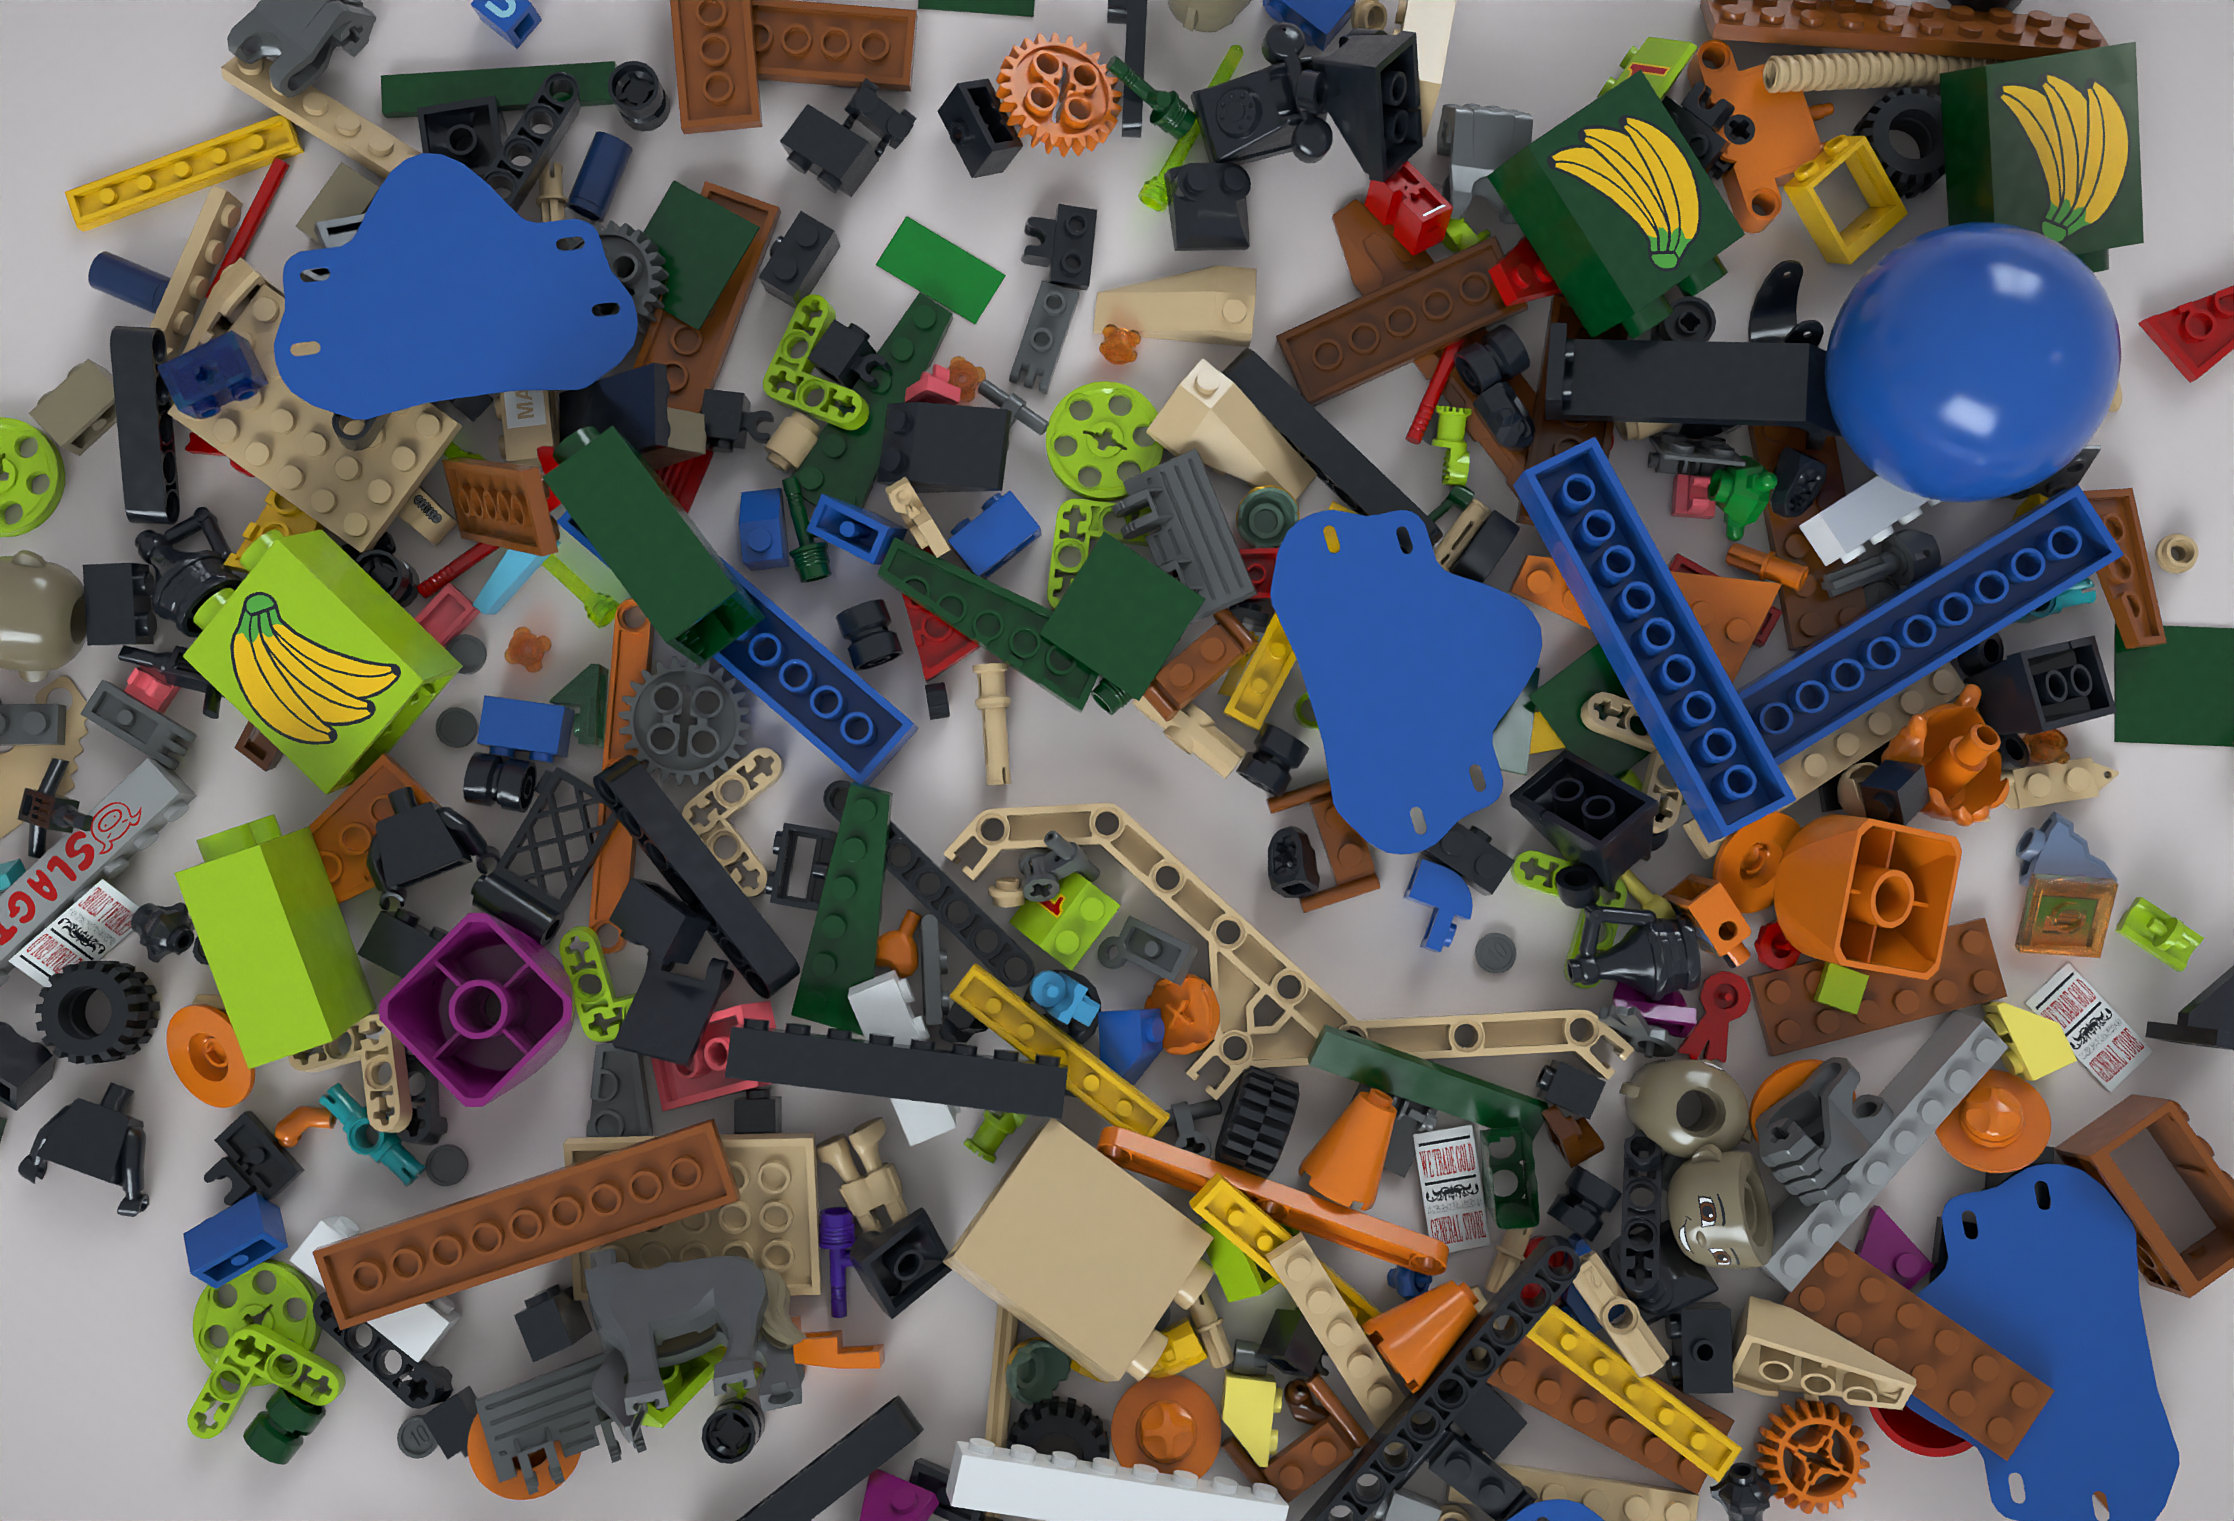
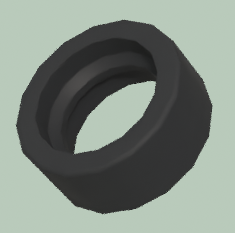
M1493 510L1471 539L1468 546L1463 550L1450 572L1483 583L1517 536L1520 527L1498 511Z

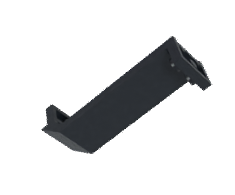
M1567 323L1550 324L1545 395L1546 420L1797 427L1806 430L1805 449L1822 450L1827 436L1842 437L1833 418L1827 397L1825 383L1827 351L1812 344L1567 338Z

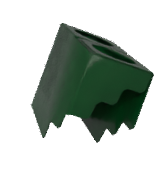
M1522 1126L1480 1130L1484 1203L1497 1226L1507 1230L1538 1226L1540 1221L1538 1185L1535 1175V1159L1531 1137ZM1512 1135L1516 1142L1514 1152L1509 1157L1503 1159L1493 1157L1488 1148L1490 1143L1500 1142L1501 1137L1510 1138ZM1509 1170L1517 1176L1518 1186L1511 1195L1501 1197L1494 1194L1493 1174L1497 1171Z

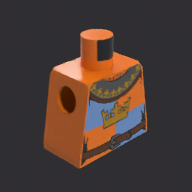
M1690 874L1661 896L1667 898L1676 915L1686 914L1690 918L1700 950L1718 957L1722 956L1730 968L1738 967L1750 958L1751 954L1742 941L1750 936L1751 928L1719 881Z

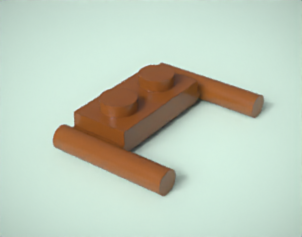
M1228 608L1213 614V617L1220 624L1217 625L1215 623L1163 667L1143 696L1166 722L1173 719L1179 710L1183 709L1228 671L1245 654L1252 652L1258 646L1259 642Z
M1329 779L1283 793L1281 798L1273 796L1266 799L1271 814L1309 802L1337 886L1319 891L1314 895L1299 898L1303 913L1380 889V883L1374 870L1375 866L1366 840L1337 812L1333 804Z
M1318 1372L1312 1374V1377H1309L1305 1384L1330 1415L1268 1460V1468L1258 1467L1233 1435L1229 1436L1221 1444L1222 1449L1252 1486L1254 1483L1271 1485L1278 1490L1277 1492L1287 1503L1353 1456V1451L1364 1446L1370 1439Z

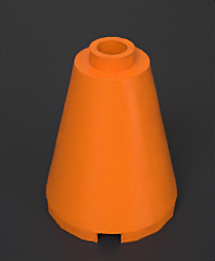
M1372 1088L1369 1093L1361 1091L1302 1160L1298 1168V1174L1302 1177L1306 1172L1311 1176L1308 1185L1341 1205L1350 1207L1353 1201L1364 1203L1361 1210L1367 1211L1372 1209L1376 1201L1397 1114L1396 1108L1391 1105L1393 1099L1377 1089Z
M1450 1280L1367 1320L1361 1328L1369 1334L1367 1336L1393 1372L1395 1374L1400 1373L1406 1381L1404 1385L1414 1394L1423 1387L1478 1315L1474 1305L1479 1300L1465 1282L1457 1285L1453 1280Z

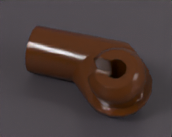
M1294 1379L1286 1385L1284 1399L1295 1420L1315 1426L1330 1414L1323 1406L1315 1404L1309 1387L1305 1384V1380Z

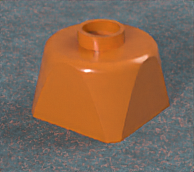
M1830 814L1816 818L1803 826L1794 835L1780 859L1774 882V907L1779 926L1789 943L1804 955L1841 966L1928 980L1940 967L1962 856L1960 843L1955 836L1871 818Z

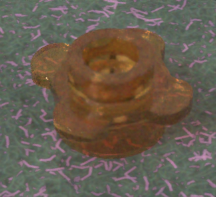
M1114 324L1106 325L1102 331L1105 339L1099 346V351L1105 359L1117 365L1135 361L1138 355L1135 348L1141 341V335L1135 330L1118 328Z
M956 356L951 359L950 366L948 367L950 371L948 383L961 388V401L971 402L975 398L977 386L986 379V373L982 367H975L972 363L966 361L964 357ZM961 376H965L967 378L966 381L963 383L959 381V378Z
M519 627L514 631V636L509 642L504 657L508 663H519L525 666L528 672L536 673L542 668L541 660L545 652L551 649V640L544 635L538 637L531 634L530 630L526 627ZM527 646L531 647L530 653H525Z
M2057 729L2033 735L2026 733L2023 737V741L2030 748V758L2039 764H2049L2053 761L2059 764H2066L2070 759L2069 753L2065 751L2068 746V740Z

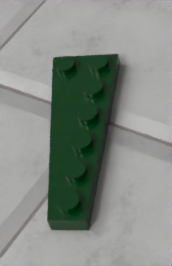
M921 292L917 295L877 352V354L885 358L891 369L886 371L882 367H875L871 371L870 375L879 383L877 388L869 387L860 377L851 389L858 393L869 406V416L865 424L855 430H846L827 423L818 436V441L798 470H794L790 476L797 477L804 500L816 507L821 494H825L852 505L864 507L873 488L872 484L879 472L887 404L904 403L906 388L919 381L922 372H926L931 366L953 320L951 312ZM840 405L838 409L846 414L847 412L854 413L856 407L854 405L851 407Z
M894 537L877 573L880 579L1080 713L1083 711L1099 674L1039 634L1053 613V610L941 558H936V556Z
M853 782L850 784L791 1015L837 1029L850 1030L855 1034L864 1036L848 999V992L850 987L875 978L893 793Z

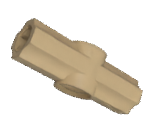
M1142 696L1140 701L1134 699L1132 702L1137 710H1140L1148 719L1164 730L1163 734L1189 755L1193 753L1223 779L1227 778L1247 753L1239 744L1230 739L1228 735L1220 731L1215 726L1214 720L1192 702L1179 710L1177 715L1168 722L1162 718L1144 696Z
M1594 1250L1579 1256L1581 1262L1580 1272L1572 1283L1594 1313L1596 1321L1606 1330L1639 1378L1658 1371L1670 1357L1640 1316L1637 1306L1628 1299ZM1617 1304H1623L1625 1307L1624 1318L1616 1324H1611L1608 1320L1609 1310Z

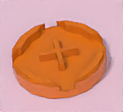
M1187 974L1182 986L1165 978L1159 979L1153 986L1155 988L1152 994L1147 996L1144 1009L1161 1008V1019L1165 1027L1162 1044L1163 1048L1167 1049L1164 1051L1175 1055H1188L1205 1049L1215 1038L1220 1023V1006L1215 992L1205 980L1194 974Z

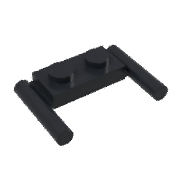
M1449 1425L1393 1488L1399 1491L1426 1461L1429 1464L1428 1469L1495 1521H1507L1522 1509L1535 1503L1538 1499L1537 1494L1530 1487L1523 1486L1521 1482L1455 1431L1453 1432Z

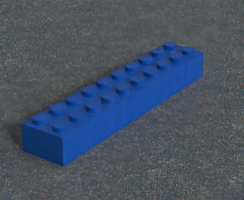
M1596 437L1523 471L1513 487L1707 842L1711 843L1796 801L1797 799Z
M2077 485L2062 490L1736 691L1777 765H1780L2124 554L2080 486Z
M566 510L557 520V523L609 567ZM721 558L766 618L713 656V658L857 783L869 786L919 728Z

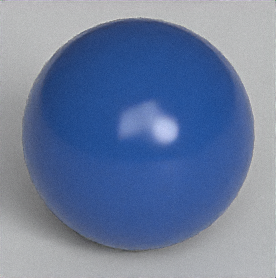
M1970 222L1943 227L1913 238L1887 253L1860 278L1847 296L1831 329L1826 352L1825 383L1829 406L1842 437L1857 457L1870 470L1898 488L1924 498L1945 502H1977L2005 497L2031 488L2058 472L2081 452L2097 432L2109 411L2118 385L2122 358L2119 325L2109 297L2097 277L2077 255L2059 242L2026 228L2001 223Z

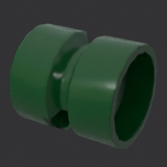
M279 1387L266 1403L267 1411H261L257 1414L244 1431L243 1437L247 1445L260 1457L275 1464L285 1465L303 1445V1436L310 1435L325 1417L324 1405H313Z

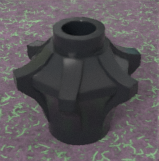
M180 902L168 907L147 903L138 908L131 919L132 930L139 934L140 944L146 946L148 959L158 963L165 955L173 952L180 955L189 949L194 941V933L192 931L195 930L192 919L188 916V909L185 903Z
M1743 1462L1733 1464L1718 1484L1710 1486L1712 1498L1724 1506L1729 1521H1763L1762 1514L1765 1509L1770 1507L1769 1499L1778 1491L1777 1484L1771 1485L1768 1479L1763 1478L1757 1473V1467Z

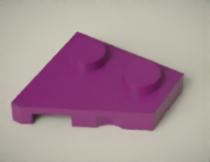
M1873 1205L1868 1213V1216L1871 1218L1863 1241H1858L1854 1253L1910 1290L1934 1265L1880 1206Z
M877 1468L869 1475L859 1521H927L939 1505V1501L935 1493Z

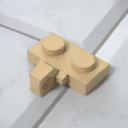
M906 477L885 488L892 508L895 512L900 513V517L921 549L929 546L936 558L951 550Z

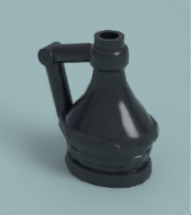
M206 507L197 508L193 516L166 530L164 535L149 529L141 532L135 539L138 554L146 563L153 565L155 569L156 581L151 597L154 612L162 619L171 620L176 623L177 629L183 635L198 638L203 631L193 621L198 609L217 592L226 588H232L235 591L243 581L238 575L233 574L229 567L223 565L232 552L221 532L216 516ZM203 530L212 551L184 552L174 549L173 545Z
M1589 903L1585 906L1584 913L1586 916L1579 948L1580 953L1575 958L1567 960V972L1572 984L1580 982L1582 985H1593L1599 979L1614 980L1646 994L1653 1001H1660L1665 995L1679 989L1691 991L1699 987L1701 963L1698 941L1693 924L1686 914H1678L1671 917V919L1657 918L1656 914L1651 910L1599 906L1596 903ZM1601 923L1634 925L1620 942L1606 951L1595 954Z

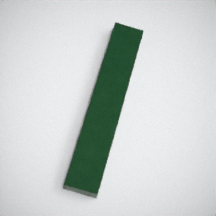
M615 61L381 75L382 114L386 118L418 117L417 108L494 95L500 102L502 111L526 110L544 80L554 72L569 73L577 80L580 89L581 107L614 105L608 93V80L617 64ZM559 92L553 98L557 101H567L571 96L565 92Z
M1325 1024L1308 1056L1310 1066L1491 1129L1522 1126L1531 1137L1532 1142L1544 1122L1541 1112L1549 1108L1547 1102Z

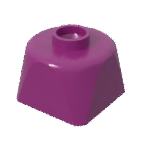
M468 913L379 1004V1020L465 1107H483L540 1070L566 1043L575 1016L573 986L563 965L533 938L487 913ZM493 992L496 993L501 1003V1015L496 1024L488 1018L485 1007L488 997Z

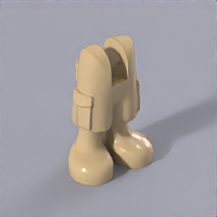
M882 1117L871 1119L848 1133L850 1142L861 1158L867 1174L858 1173L850 1154L849 1142L844 1133L833 1136L816 1145L817 1159L823 1163L830 1164L842 1178L843 1182L840 1184L838 1191L847 1209L857 1218L864 1233L868 1231L882 1233L884 1231L876 1213L878 1208L886 1207L893 1225L909 1215L902 1196V1182H900L894 1164L882 1163L879 1154V1140L886 1132V1124Z

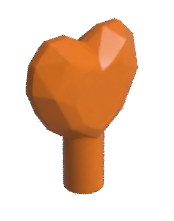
M908 909L898 930L888 931L879 936V952L876 966L889 967L891 971L895 970L900 978H906L914 974L918 968L919 954L918 947L912 936L922 918L921 914Z

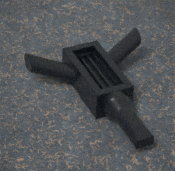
M123 645L118 655L120 661L154 668L162 675H165L169 685L205 693L203 714L212 719L219 718L221 697L224 696L183 657L189 648L176 645L173 652L156 653Z
M52 758L38 790L25 788L17 819L29 823V857L40 859L46 853L47 830L72 833L73 828H77L83 831H90L93 816L78 812L80 801L55 794L70 761Z

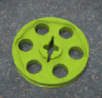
M1101 381L1076 388L1058 403L1050 416L1049 426H1047L1046 452L1054 474L1070 491L1089 500L1109 502L1129 497L1123 481L1117 474L1118 468L1124 463L1131 462L1138 466L1141 474L1160 465L1164 451L1162 445L1154 441L1148 447H1141L1133 440L1134 431L1140 427L1149 428L1158 412L1144 395L1121 383ZM1117 396L1126 397L1131 402L1132 408L1124 416H1117L1109 409L1110 401ZM1077 401L1088 402L1093 409L1092 415L1083 421L1074 419L1070 414V408L1073 403ZM1105 433H1110L1112 435L1111 441L1116 446H1107L1105 451L1098 449L1099 442L1094 438L1096 436L1102 438ZM1069 436L1076 441L1077 449L1074 454L1061 456L1055 451L1054 444L1060 437ZM1087 467L1097 469L1101 474V481L1095 487L1088 488L1083 486L1078 480L1081 470Z
M0 417V474H3V472L9 474L7 481H0V537H14L36 529L56 510L64 492L65 467L58 448L46 434L23 421ZM35 438L38 442V450L33 456L23 458L20 452L22 443L26 439ZM41 474H47L50 479L49 488L42 494H35L32 489L33 480ZM13 504H20L23 510L21 519L15 524H8L5 520L6 510Z
M267 1259L227 1282L226 1284H230L237 1291V1301L233 1306L222 1304L218 1298L220 1287L215 1289L210 1285L205 1287L197 1301L193 1316V1337L198 1353L211 1370L214 1369L230 1338L243 1327L254 1323V1319L251 1316L254 1317L267 1310L269 1311L264 1315L261 1323L263 1326L285 1338L293 1340L296 1344L311 1352H314L321 1335L322 1328L317 1324L313 1316V1304L318 1297L315 1288L303 1273L282 1261ZM262 1270H268L276 1277V1287L271 1293H266L258 1287L257 1277ZM291 1298H301L305 1302L307 1312L303 1319H293L289 1315L287 1305ZM213 1325H221L227 1330L228 1341L224 1347H217L211 1343L209 1332ZM253 1336L243 1340L247 1343V1352L252 1353L257 1349L254 1346L256 1339ZM272 1346L265 1352L268 1355L263 1359V1362L266 1363L270 1354L276 1350L275 1347ZM281 1355L278 1357L277 1366L283 1374L290 1375L297 1370L295 1359L290 1361L285 1360ZM224 1371L222 1373V1379L240 1385V1378L235 1372ZM257 1375L251 1387L272 1384V1382Z

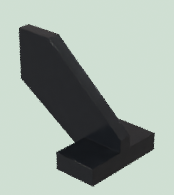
M2234 965L2178 1012L2177 1025L2147 1021L2145 1037L2172 1043L2234 1051Z

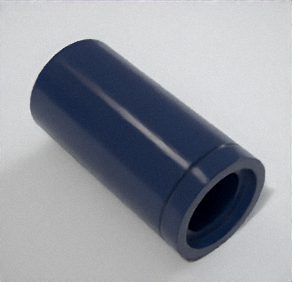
M597 131L570 192L566 206L585 218L596 222H603L633 151L632 147L618 137Z
M107 251L101 252L95 257L88 274L89 284L92 288L154 314L171 279Z

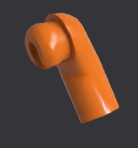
M299 1106L277 1123L274 1134L278 1138L279 1145L291 1148L298 1145V1141L302 1138L301 1133L307 1128L333 1129L337 1118L327 1108Z

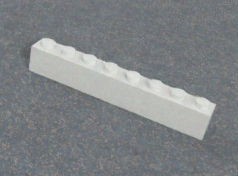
M971 1438L969 1442H956L946 1487V1494L950 1505L953 1507L1045 1521H1286L1289 1505L1277 1492L1278 1490L1264 1483H1254L1253 1487L1238 1485L1232 1479L1220 1476L1214 1477L1213 1481L1198 1479L1197 1475L1183 1470H1175L1173 1475L1158 1473L1156 1468L1145 1464H1134L1133 1468L1118 1466L1113 1460L1101 1457L1094 1458L1093 1462L1077 1460L1075 1455L1064 1451H1054L1052 1456L1038 1454L1035 1449L1019 1444L1012 1445L1011 1449L995 1447L993 1442L982 1438Z

